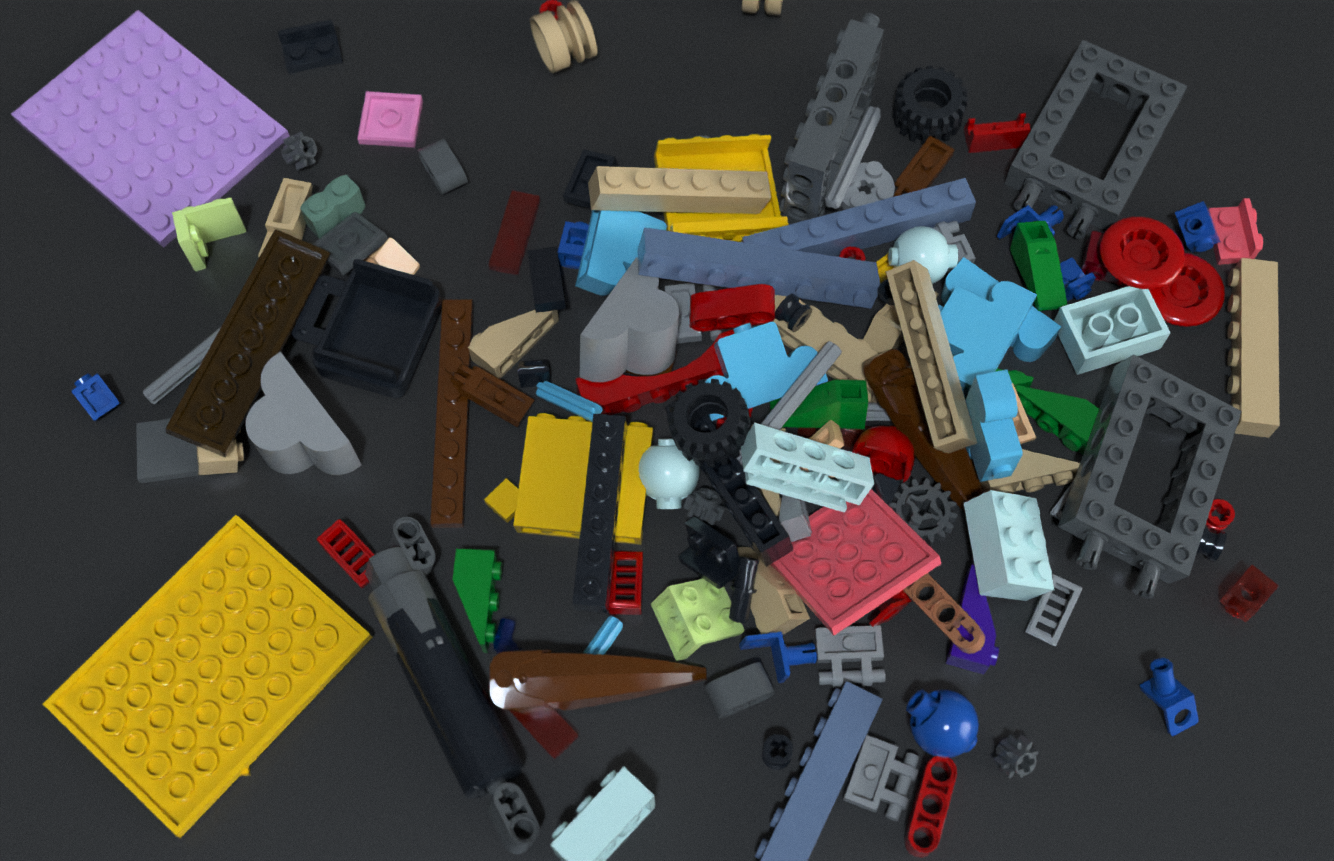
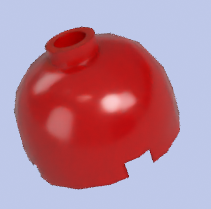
M874 426L865 430L859 435L851 451L870 458L873 476L880 473L895 480L903 479V482H906L914 466L915 453L912 442L903 432L893 426Z

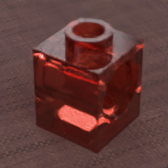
M1251 565L1240 575L1219 602L1225 606L1226 611L1230 615L1246 622L1258 612L1279 585L1255 566ZM1241 590L1248 592L1252 597V601L1246 600L1242 596Z

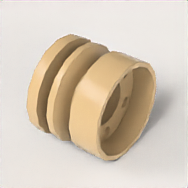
M576 0L568 2L567 9L563 5L557 7L558 21L550 11L542 12L530 18V26L542 60L551 73L558 72L571 65L570 53L579 63L584 61L585 56L590 59L597 55V45L592 25L583 8Z

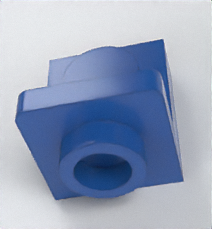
M1073 257L1060 263L1067 301L1073 298L1079 300L1088 295L1096 278L1093 272L1085 275Z
M88 373L74 382L76 388L71 392L94 421L121 404L98 373L93 377Z

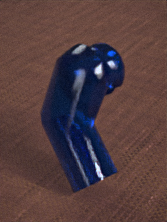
M500 619L493 644L497 654L505 651L522 650L512 640L516 622L510 619Z

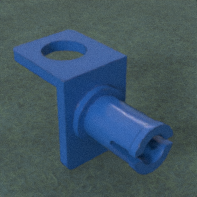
M1027 205L1004 221L997 237L1002 239L1016 229L1017 223L1045 220L1054 236L1055 231L1051 227L1063 221V212L1060 209L1052 215L1058 209L1057 206L1053 205L1038 215Z
M782 632L745 636L739 644L740 650L771 646L778 683H784L790 676L789 666L815 664L817 660V653L811 652V650L816 649L814 643L786 646Z
M1158 658L1152 661L1150 668L1153 678L1140 684V690L1164 711L1167 731L1171 736H1175L1199 721L1194 694L1174 678L1173 664L1169 659ZM1188 709V715L1185 720L1175 723L1174 720L1178 712Z

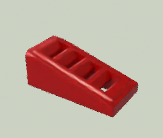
M338 519L317 538V542L352 580L363 589L369 584L365 575L366 570L360 575L356 571L368 562L369 558L374 556V554L341 519ZM352 542L354 545L340 556L338 553ZM361 551L363 555L349 566L347 563Z
M614 551L609 615H642L643 552ZM618 560H636V566H617ZM617 572L636 573V576L617 577ZM617 584H635V588H617ZM617 595H635V600H616Z

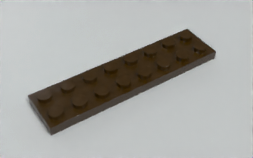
M274 230L166 426L167 434L226 458L247 418L249 410L262 389L261 374L264 366L273 356L282 351L318 277L321 276L328 263L330 252L279 230Z

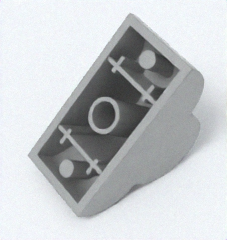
M637 257L580 334V378L592 382H607L620 377L626 370L641 375H653L663 372L674 362L679 306L671 295L658 289L659 278L638 275Z
M279 352L266 363L261 374V387L265 396L251 407L246 418L248 437L266 464L274 471L283 474L299 473L312 465L331 475H343L359 468L362 464L347 437L282 353Z

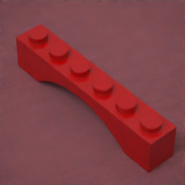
M732 329L720 333L714 343L699 358L669 373L638 377L621 375L607 382H592L580 377L576 378L578 395L600 405L603 409L601 414L614 415L621 412L631 413L640 409L641 406L652 402L656 404L663 403L679 391L683 393L687 391L685 386L690 383L696 386L699 384L698 380L701 379L707 380L716 375L724 377L714 344L721 338L733 335L734 331Z

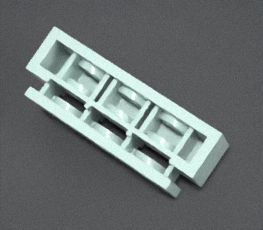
M755 422L747 434L744 445L741 446L746 484L845 512L847 509L846 502L860 505L874 485L869 457ZM770 458L779 460L780 463L774 462ZM799 467L806 468L809 472L801 470ZM828 476L836 477L837 480L831 479Z

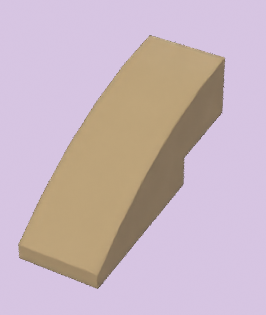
M288 178L283 179L265 223L267 234L258 257H260L275 229L302 240L306 221L300 207L311 197L312 183Z

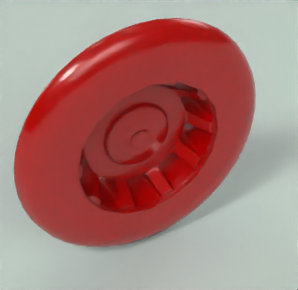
M1135 216L1121 219L1105 231L1100 243L1101 258L1107 270L1116 279L1131 287L1139 289L1164 287L1173 282L1180 275L1184 267L1185 252L1181 240L1171 228L1152 218Z
M1185 253L1184 267L1180 275L1173 282L1164 287L1149 289L1164 321L1178 326H1197L1210 321L1221 310L1225 298L1224 284L1216 269L1206 260L1189 253Z

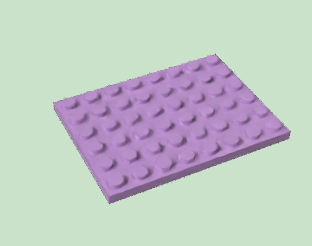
M138 10L11 113L15 121L163 248L177 237L172 212L182 210L188 206H198L210 203L215 199H220L283 143V139L290 136L283 126Z

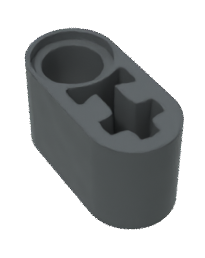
M444 138L418 150V155L424 168L441 195L468 183L462 166Z
M761 662L750 664L717 678L704 687L718 718L735 714L765 701L775 694Z

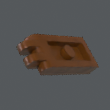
M930 136L895 182V186L898 188L893 197L903 195L904 192L910 193L929 188L952 158L955 149Z
M461 364L457 369V373H454L450 379L454 385L459 387L458 392L462 396L517 428L534 403L533 398L477 366L470 369Z

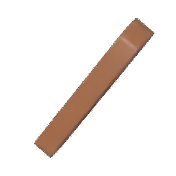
M928 573L903 589L909 598L960 651L972 654L983 647L985 634L979 625ZM933 587L935 592L931 599L927 601L919 599V593L923 588ZM945 608L955 609V616L949 622H941L939 620V615ZM961 625L969 634L973 635L974 639L971 642L964 639L957 630Z

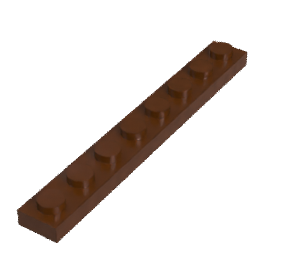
M472 299L442 300L430 523L432 528H464L469 399L458 392L459 387L454 385L450 379L454 373H457V369L461 364L471 369V356L468 347L472 340L474 305Z

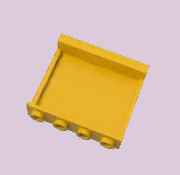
M751 134L739 137L724 135L719 138L698 136L692 139L666 138L658 140L654 153L656 168L767 171L771 199L760 214L663 212L664 220L667 224L666 231L742 242V237L789 225L787 216L781 217L779 211L780 208L768 153L771 135Z
M539 413L537 417L528 416L513 524L517 533L580 539L592 422H587L586 419L578 416H570L568 420L556 419L554 415ZM631 422L627 425L615 541L617 543L642 545L646 488L641 482L638 469L643 453L652 445L654 433L653 428L641 422Z

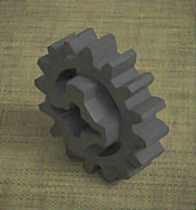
M915 478L912 479L910 488L904 483L900 485V493H895L893 502L888 506L904 521L905 519L902 514L906 515L908 519L907 524L932 547L934 538L943 542L946 537L945 533L951 534L954 528L952 523L956 521L958 514L952 511L955 510L957 504L954 501L948 502L951 494L950 491H945L944 493L939 491L941 483L938 482L934 487H931L929 479L926 478L923 485H919ZM936 502L939 504L941 510L938 509ZM921 509L926 511L923 516L918 514Z

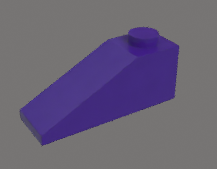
M971 564L965 576L959 606L979 625L985 634V642L979 651L967 654L960 651L951 641L945 664L985 674L990 665L995 666L999 647L994 646L996 632L986 596L980 595L975 565ZM962 625L957 629L964 639L969 642L974 639L973 635L969 634Z

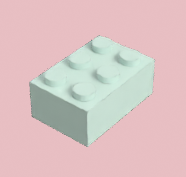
M1131 286L1062 306L1054 322L1061 326L1058 336L1077 375L1124 361L1133 354L1140 356L1159 350L1170 335V331L1149 289H1139Z
M990 490L964 503L980 595L1027 601L1054 590L1052 571L1046 550V540L1043 535L1040 510L1036 498Z
M625 767L618 773L613 770L602 781L600 786L603 789L595 798L591 795L588 796L576 810L579 815L570 824L566 821L562 823L553 833L552 838L554 841L550 844L553 851L562 861H606L655 808L654 795Z

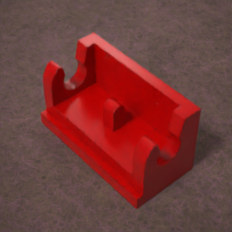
M1019 113L1014 121L975 124V118H969L963 129L968 152L976 153L1021 148L1031 131L1030 124H1024L1026 113Z

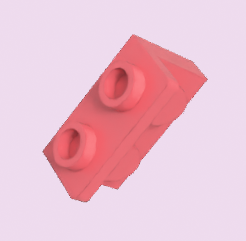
M1243 198L1239 206L1209 208L1221 241L1213 246L1217 265L1238 264L1241 258L1255 259L1263 248V237L1258 233L1256 225L1257 212L1255 208H1252L1250 198Z

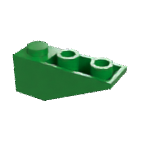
M1046 220L1017 223L1010 251L1028 290L1037 294L1034 301L1037 310H1056L1068 305L1056 241Z
M832 380L815 386L783 427L822 428L831 419L840 428L865 429L869 403L866 380ZM781 398L770 401V411Z
M1016 385L1015 389L1026 414L1034 419L1042 430L1053 433L1060 438L1068 449L1083 455L1099 408L1087 399Z
M456 549L453 582L483 653H488L489 643H494L496 636V624L491 622L492 613L497 612L499 607V592H495L496 581H501L502 562L498 561L493 550Z

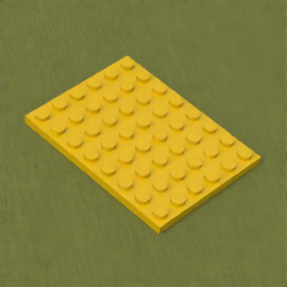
M235 515L76 670L43 705L177 837L181 838L238 779L241 773L260 756L370 641L372 636L239 516Z

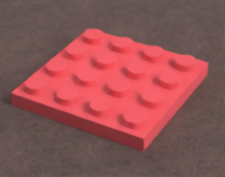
M870 489L860 505L846 502L847 509L845 512L822 507L809 516L811 536L791 542L793 551L771 564L833 635H836L941 564L940 556L872 489Z

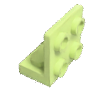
M232 198L215 199L210 203L188 206L182 210L172 212L178 243L195 271L207 269L204 257L209 256L206 243L246 232L245 225Z
M705 579L668 586L651 603L676 661L687 659L703 644L738 636L745 631L742 623L734 622L729 618L732 602L725 587L723 586L718 589Z

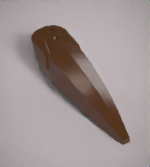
M890 349L868 359L863 366L864 375L880 406L886 410L896 428L910 439L915 456L937 483H941V488L944 491L951 492L950 498L965 512V502L984 494L966 447L951 453H945L934 448L912 365L900 351Z
M546 649L500 652L493 657L490 663V693L495 705L503 710L516 711L522 714L554 711V709L567 711L630 700L707 680L706 668L629 656L551 652V650Z

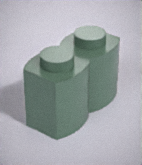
M343 175L332 180L323 192L309 197L302 204L300 210L307 226L320 239L352 213L357 212L361 214L366 205L359 187L347 175Z

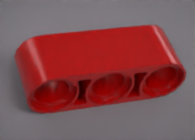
M755 284L699 292L690 297L689 326L696 331L706 332L736 328L747 323H751V326L772 322L775 319V289L770 285Z
M933 757L922 771L904 837L905 848L914 857L922 858L928 856L940 841L957 777L956 765L948 757ZM935 766L943 768L947 773V781L936 780L932 776L931 768ZM923 799L934 800L939 808L938 814L927 813L922 806ZM921 831L926 833L930 840L929 847L921 848L917 846L913 839L914 832Z

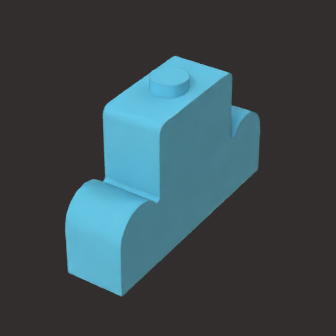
M592 210L575 286L597 295H609L635 258H638L637 249L644 227L666 231L667 224L639 211Z
M963 257L947 275L941 292V299L946 304L954 289L959 286L988 300L992 288L999 282ZM1032 306L1010 346L1013 347L1014 354L1018 359L1024 362L1036 361L1055 341L1061 326Z
M1001 281L992 288L988 300L958 286L954 289L944 307L938 305L964 398H967L975 375L991 373L997 370L1031 310L1037 294L1013 282Z
M768 322L752 328L751 323H747L734 328L733 335L721 338L714 344L724 377L720 375L712 376L705 380V382L710 383L711 379H718L720 385L724 381L730 383L732 390L737 388L740 391L742 398L745 399L747 408L750 409L782 398L818 352L810 346H800L787 355L775 322ZM826 373L816 386L828 381ZM720 414L707 415L711 421L725 417Z
M1008 370L975 375L965 401L977 444L966 447L970 459H973L980 482L1012 476L1023 452L1012 419L1017 416L1018 406Z

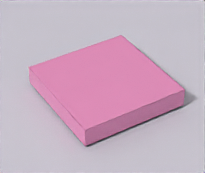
M366 92L357 138L359 144L415 148L423 103L422 96L416 94Z

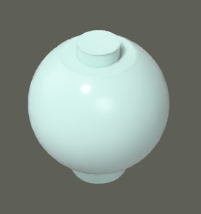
M919 226L906 230L897 238L894 247L889 248L888 261L890 266L896 268L915 260L928 269L931 282L934 284L945 275L948 268L957 266L958 249L956 244H947L946 238L937 230Z
M673 438L658 439V445H651L643 453L639 462V477L646 488V495L656 500V508H682L681 500L690 495L698 484L700 469L698 465H695L694 460L688 461L683 456L682 451H679Z

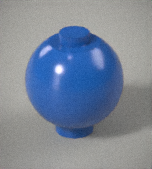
M941 689L927 693L925 690H919L909 700L906 710L911 714L910 728L914 740L921 749L932 756L948 758L967 753L973 749L977 742L979 723L975 708L966 697L952 690Z

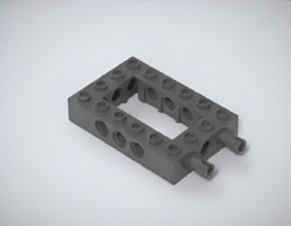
M863 14L861 22L850 19L846 30H840L836 41L838 49L836 53L831 52L827 60L826 69L828 72L826 76L821 75L816 87L818 95L816 99L811 98L805 113V116H808L806 123L800 122L795 135V140H798L796 146H790L784 162L787 166L783 175L785 183L781 192L783 199L779 211L783 212V216H787L789 225L823 216L827 207L825 205V196L864 112L871 102L884 29L878 28L880 19L875 14Z
M1082 40L1010 166L1005 185L1021 192L1014 202L1015 209L1020 211L1024 203L1025 207L1029 205L1032 208L1036 200H1040L1050 206L1055 205L1059 210L1061 209V211L1074 216L1067 231L1073 236L1079 227V232L1075 237L1077 239H1082L1086 236L1090 225L1106 231L1120 216L1188 86ZM1089 89L1099 93L1100 97L1104 99L1108 97L1126 105L1125 108L1129 110L1132 108L1141 112L1104 181L1052 157L1056 145H1060L1068 124L1072 123L1080 103L1083 104Z
M1134 354L1116 365L1058 524V528L1084 540L1076 563L1082 566L1083 562H1085L1083 568L1096 570L1103 550L1140 569L1135 587H1133V593L1138 595L1139 591H1141L1139 597L1145 599L1154 598V592L1159 579L1170 584L1189 577L1242 411ZM1145 413L1148 415L1152 413L1171 423V427H1179L1194 435L1182 444L1181 450L1183 454L1178 469L1173 471L1172 477H1174L1169 496L1164 498L1163 504H1165L1160 523L1156 526L1114 505Z

